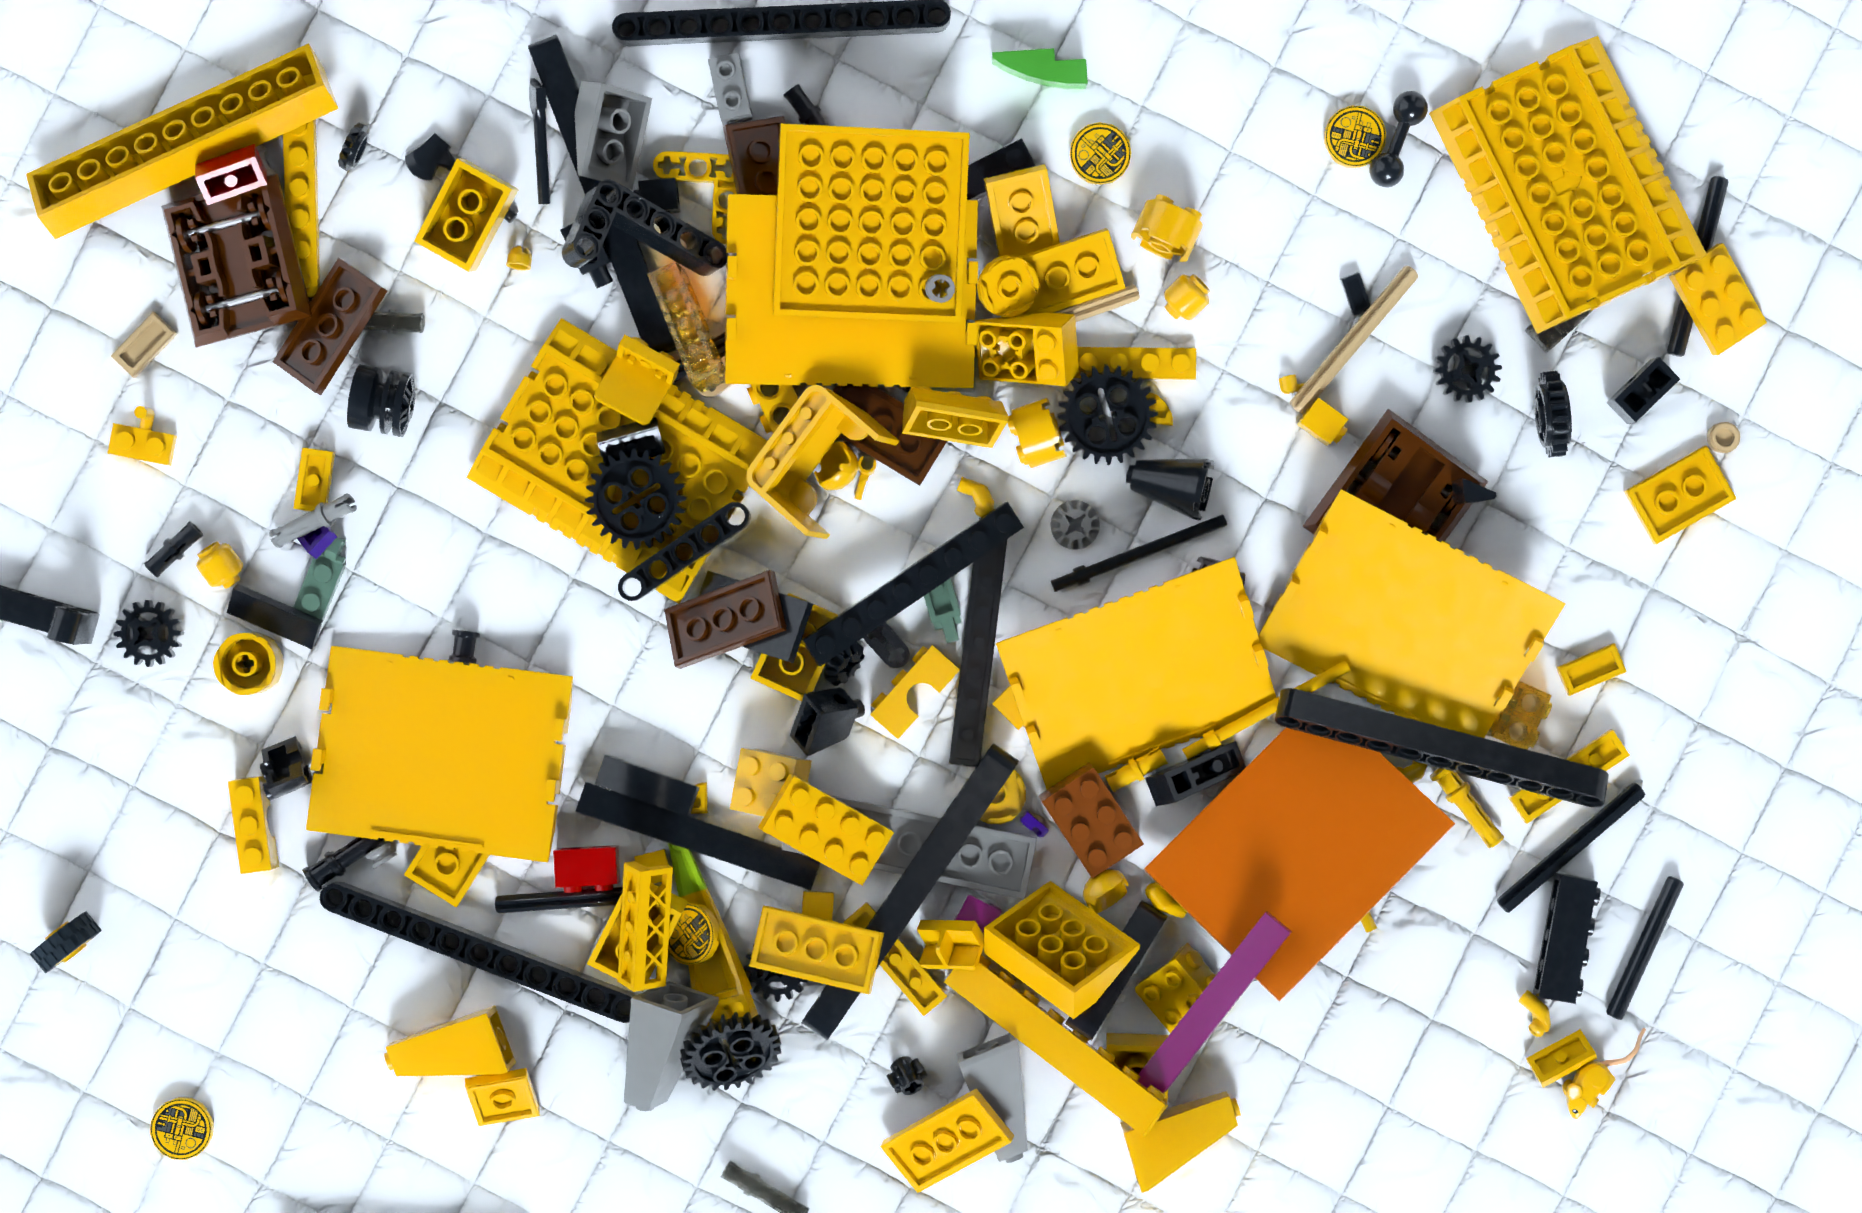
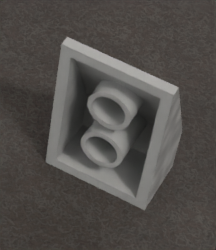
M581 81L575 107L577 169L579 176L597 181L610 179L627 189L633 190L653 98L604 83Z

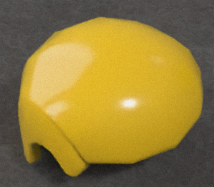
M837 441L833 443L819 462L821 466L820 472L815 471L814 475L819 485L825 490L843 489L857 474L859 463L857 456L844 441Z
M1107 869L1093 879L1090 877L1083 889L1084 901L1088 908L1095 913H1100L1117 903L1127 894L1126 886L1128 887L1129 883L1119 870Z

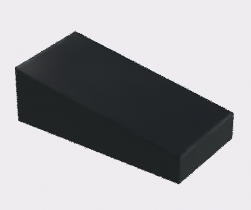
M1356 272L1340 278L1339 280L1352 315L1355 316L1366 312L1371 305L1360 273Z

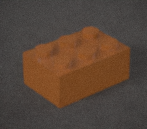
M1090 762L1038 795L1092 879L1144 845Z

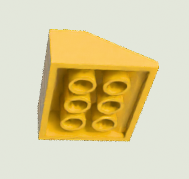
M1051 881L984 927V954L1072 1019H1075L1098 1001L1140 949L1138 942Z

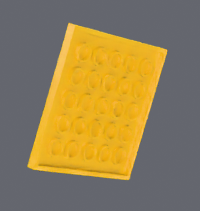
M781 123L779 133L773 315L961 323L970 133ZM936 274L950 277L955 285V293L952 298L943 303L930 300L925 292L927 280ZM940 279L934 282L936 287L932 292L935 296L940 294V297L946 295L944 289L948 285L945 281L940 283Z

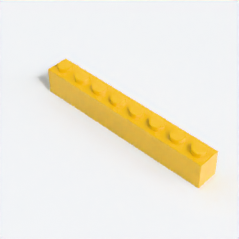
M982 954L976 969L952 970L944 981L945 984L1142 1136L1148 1134L1168 1107V1104L1163 1101L1165 1095L1151 1084L1148 1088L1138 1082L1140 1075L1126 1065L1121 1069L1113 1063L1114 1055L1102 1046L1097 1050L1087 1043L1090 1039L1074 1029L1072 1031L1063 1024L1066 1019L1052 1008L1047 1012L1038 1005L1041 1000L1027 989L1022 993L1013 986L1016 980L1002 970L999 974L989 967L992 962Z

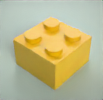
M741 748L730 809L764 817L790 773L808 783L812 760L760 749Z

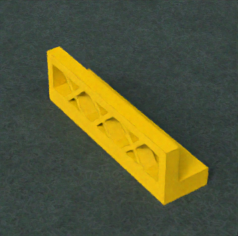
M636 861L624 862L617 982L633 992L666 986L673 867L669 864L645 867ZM662 875V884L653 893L650 889L651 876ZM658 903L660 905V914L651 922L648 919L649 911ZM656 933L658 935V944L649 952L647 950V941ZM654 962L657 965L656 978L645 980V971Z

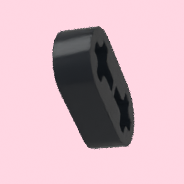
M886 622L882 624L883 629L881 631V634L887 639L883 644L876 637L872 639L867 635L863 637L865 642L889 667L901 668L909 661V648ZM887 643H890L895 649L899 647L904 649L902 653L904 660L899 663L897 660L889 661L890 652L885 647Z

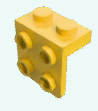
M624 334L618 345L616 357L597 387L594 397L598 402L646 426L650 424L675 381L680 364L676 362L672 355L663 351L657 352L648 347L644 340L638 337L631 338Z
M1187 942L1177 950L1168 963L1139 982L1135 987V992L1171 1033L1216 974L1206 965L1200 953L1194 950Z

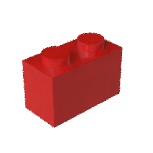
M252 144L195 164V179L206 204L210 205L267 185V171L256 145Z
M619 845L568 847L553 850L555 888L563 887L564 893L582 892V886H594L595 891L613 890L614 884L621 882Z

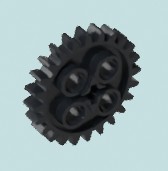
M1104 364L1103 372L1101 373L1098 372L1095 366H1092L1091 376L1088 377L1085 372L1080 371L1082 381L1080 383L1074 379L1070 381L1074 388L1073 391L1063 389V394L1068 397V401L1058 402V405L1066 410L1065 412L1058 413L1057 418L1066 420V423L1060 425L1059 430L1069 431L1064 441L1067 443L1074 440L1075 443L1072 451L1076 452L1082 448V459L1085 460L1090 454H1093L1095 464H1098L1101 457H1105L1107 465H1110L1112 457L1116 456L1118 461L1123 463L1124 453L1134 458L1133 448L1135 446L1141 450L1145 449L1141 442L1142 438L1152 440V436L1147 432V428H1157L1156 423L1150 421V417L1157 416L1158 411L1149 409V406L1155 404L1156 399L1145 397L1150 393L1151 388L1150 386L1140 388L1143 382L1142 377L1134 381L1131 380L1133 376L1131 369L1125 375H1122L1120 365H1117L1114 372H1110L1108 364ZM1099 388L1104 390L1109 410L1111 412L1116 411L1112 415V421L1117 434L1116 441L1111 439L1106 419L1104 417L1099 418L1103 414L1098 395ZM1115 388H1123L1127 393L1124 401L1120 403L1112 402L1109 398L1110 392ZM1090 396L1096 399V408L1091 412H1085L1080 409L1079 404L1083 398ZM1130 417L1135 420L1133 430L1130 432L1119 430L1118 424L1121 419ZM1095 426L1104 428L1106 431L1105 437L1100 441L1091 440L1088 437L1091 428Z
M633 448L629 457L623 449L619 454L620 460L611 454L608 456L610 466L601 462L598 466L602 474L593 472L590 475L597 483L586 486V489L594 492L593 496L585 498V502L594 503V507L587 511V514L597 515L598 518L592 525L602 524L604 528L600 535L604 536L610 532L612 534L610 543L613 544L620 538L622 539V548H626L630 541H633L635 550L640 549L642 541L645 542L648 548H651L654 537L660 543L665 541L663 531L669 535L674 534L671 523L675 525L682 523L676 514L686 512V508L680 506L679 502L687 500L688 496L679 494L678 490L685 487L686 484L676 483L675 479L681 473L680 471L670 473L669 469L673 462L670 461L662 465V454H658L654 459H651L650 449H647L643 456H639L638 449ZM637 469H643L648 473L649 482L647 485L643 486L635 482L634 473ZM656 483L660 484L658 490L641 499V506L638 503H634L618 514L612 512L614 508L633 497L631 491L634 494H639ZM616 485L622 490L623 494L620 501H613L608 497L607 490L609 486ZM653 496H659L665 501L666 506L663 512H656L651 508L650 500ZM633 512L638 516L639 524L636 528H630L624 523L625 513Z
M734 1012L732 1018L727 1019L725 1014H722L721 1020L718 1022L711 1018L709 1019V1026L699 1025L700 1032H690L691 1040L683 1041L684 1049L680 1050L682 1057L680 1060L686 1078H691L694 1085L700 1082L703 1089L711 1084L712 1090L715 1091L720 1085H723L724 1090H728L731 1084H735L737 1088H740L743 1081L751 1084L752 1077L762 1078V1070L771 1071V1063L778 1062L777 1055L782 1052L780 1048L782 1044L775 1024L771 1025L768 1018L762 1021L761 1015L758 1014L751 1019L750 1012L745 1013L743 1017H739L738 1013ZM723 1038L727 1041L729 1047L727 1044H724ZM733 1057L738 1059L739 1065L736 1064Z

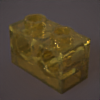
M1519 681L1514 688V695L1504 711H1500L1487 736L1527 750L1529 747L1533 748L1540 735V731L1537 730L1541 719L1545 720L1552 709V703L1549 702L1552 695ZM1527 694H1531L1535 699V706L1530 711H1525L1522 707V699ZM1518 722L1521 724L1523 732L1518 739L1514 740L1509 735V728L1513 723Z

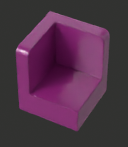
M968 895L954 920L976 921L984 935V927L998 918L1002 911L1001 908L991 903L987 904L972 895Z

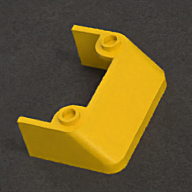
M812 385L802 393L748 467L746 479L753 490L805 536L827 539L830 534L809 516L817 504V493L806 481L841 433L851 440H862L870 435L875 441L895 446L899 443V440L867 412L830 389L819 385Z

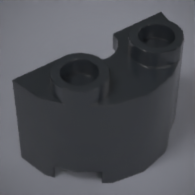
M296 736L261 750L263 763L260 764V769L266 780V783L263 784V789L269 801L312 783L309 764L304 765L300 752L302 747Z

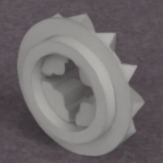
M1071 500L1061 504L1054 511L1050 527L1054 539L1061 546L1077 550L1085 548L1094 542L1100 531L1099 516L1091 505L1080 500ZM1084 514L1085 517L1082 519L1081 527L1086 534L1084 535L1082 532L1079 533L1075 530L1066 535L1065 533L1068 531L1070 524L1065 515L1069 518L1077 519Z

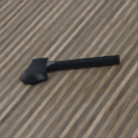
M530 78L529 103L534 122L538 204H550L545 108H547L546 88L535 78Z
M436 133L419 148L405 156V162L410 172L419 179L427 181L433 180L439 165L450 172L456 160L449 151L451 146ZM509 208L504 219L512 223L518 214Z

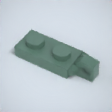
M337 537L317 559L313 558L293 608L324 621L346 567L344 565L346 557L341 556L346 540Z
M950 578L924 596L931 623H933L935 631L943 628L947 644L959 640L955 625L962 623L960 618L961 612Z

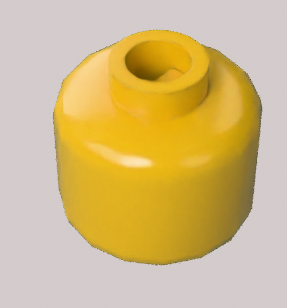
M1182 274L1164 291V298L1167 301L1164 308L1175 319L1181 316L1186 320H1192L1209 304L1208 293L1210 289L1195 274L1191 276Z
M216 541L197 554L199 559L196 562V567L211 587L222 585L227 589L241 579L238 574L243 569V563L229 544H219Z

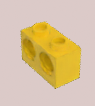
M751 384V387L746 389L753 405L760 403L764 415L759 418L766 434L774 433L779 426L774 420V414L780 408L791 410L799 399L793 385H779L778 392L774 396L768 397L762 393V385Z

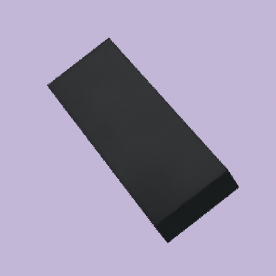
M238 583L233 588L227 613L311 650L316 645L323 620Z

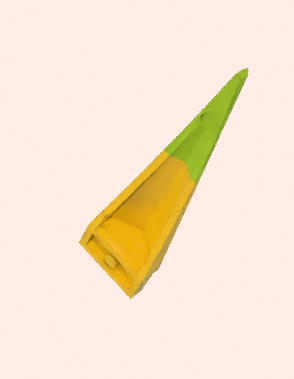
M668 843L678 896L687 900L688 903L705 905L714 913L719 923L720 932H717L719 945L714 955L704 963L689 965L691 989L719 997L718 1005L711 1016L716 1022L721 1020L722 1014H725L727 1019L732 1018L734 1012H737L739 1017H743L745 1013L750 1012L752 1019L758 1015L750 992L753 988L693 854L690 850Z

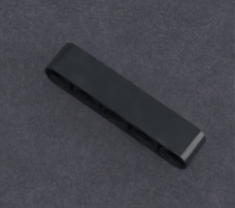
M732 502L712 514L625 574L618 583L620 596L628 601H639L745 529L751 520L749 509L744 504ZM733 508H741L744 511V521L739 525H732L728 520V513ZM709 525H714L719 531L718 539L713 543L705 542L702 537L703 529ZM682 543L690 544L693 549L692 557L686 561L680 560L676 552L678 546ZM661 560L667 566V573L664 577L657 579L651 573V566L654 562ZM632 578L637 579L641 584V591L636 596H630L625 590L626 582Z
M1141 900L1122 932L1140 944V949L1098 1001L1075 1019L1069 1017L1065 1023L1067 1026L1092 1041L1166 921L1167 915Z

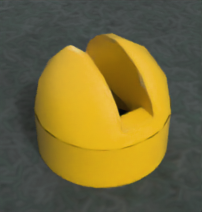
M521 246L513 247L507 256L506 265L516 270H530L532 265L530 250L526 247L522 249Z

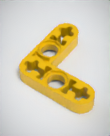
M674 151L659 153L653 161V170L660 179L676 178L678 182L714 183L712 235L715 240L726 246V239H723L721 233H717L718 228L721 229L724 226V217L717 218L718 212L727 215V209L719 204V197L724 192L737 194L733 174H731V177H726L724 171H715L716 177L710 176L713 170L711 160H717L716 167H725L727 161H730L729 155ZM665 158H670L672 164L681 165L680 158H686L684 163L686 175L679 176L681 173L680 169H670L669 174H665L664 170L659 168V164L665 163ZM700 159L706 162L707 170L702 176L691 174L689 167L692 161Z

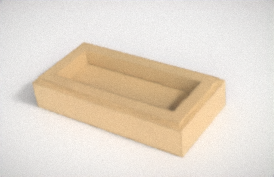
M153 311L118 347L111 357L133 378H136L178 333Z

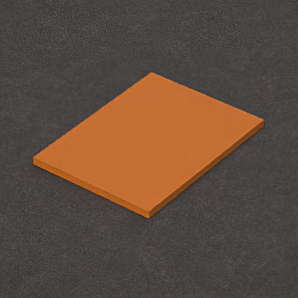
M1285 728L1144 870L1230 955L1235 952L1267 911L1292 931L1291 934L1255 978L1280 1002L1455 826V823L1380 752Z

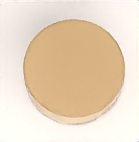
M1729 422L1717 423L1707 433V443L1717 453L1731 452L1737 448L1740 442L1738 428Z

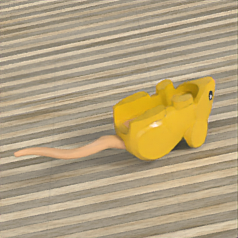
M1645 1028L1639 1033L1634 1049L1626 1057L1600 1062L1592 1061L1577 1069L1573 1080L1568 1079L1564 1081L1562 1089L1566 1096L1568 1110L1573 1119L1580 1117L1585 1111L1587 1104L1594 1108L1599 1101L1598 1095H1604L1616 1079L1607 1066L1630 1061L1640 1048L1642 1037L1646 1031Z

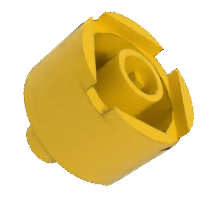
M1157 194L1155 199L1145 202L1131 233V238L1133 240L1136 237L1140 238V246L1155 255L1169 260L1172 259L1173 255L1181 256L1179 262H1186L1203 227L1200 221L1202 214L1189 207L1182 209L1173 205L1174 201L1169 197Z
M1048 398L1012 409V415L1008 416L1007 423L1010 432L1018 436L1020 445L1016 446L1021 464L1024 463V465L1029 464L1030 468L1067 457L1066 451L1059 449V447L1065 444L1054 412L1050 413L1049 409L1045 408L1051 405Z
M255 632L238 633L228 637L216 651L213 669L217 680L231 692L238 695L259 694L269 690L279 682L283 671V655L273 638ZM248 659L254 661V666L250 668L244 667L243 664Z

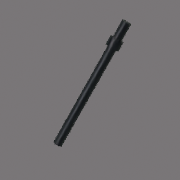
M1221 514L1085 567L1081 565L1073 568L1072 573L1051 580L1054 592H1057L1075 584L1081 586L1089 583L1090 578L1227 526L1225 516Z

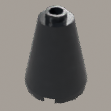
M1137 460L1135 465H1129L1126 483H1130V489L1191 519L1201 520L1203 517L1199 510L1205 512L1213 482L1212 477H1207L1208 468L1214 470V460Z

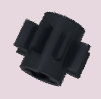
M909 1056L896 1059L890 1067L892 1073L886 1075L895 1092L898 1094L902 1091L904 1095H912L920 1091L924 1086L922 1078L928 1076L919 1059L915 1058L912 1060Z

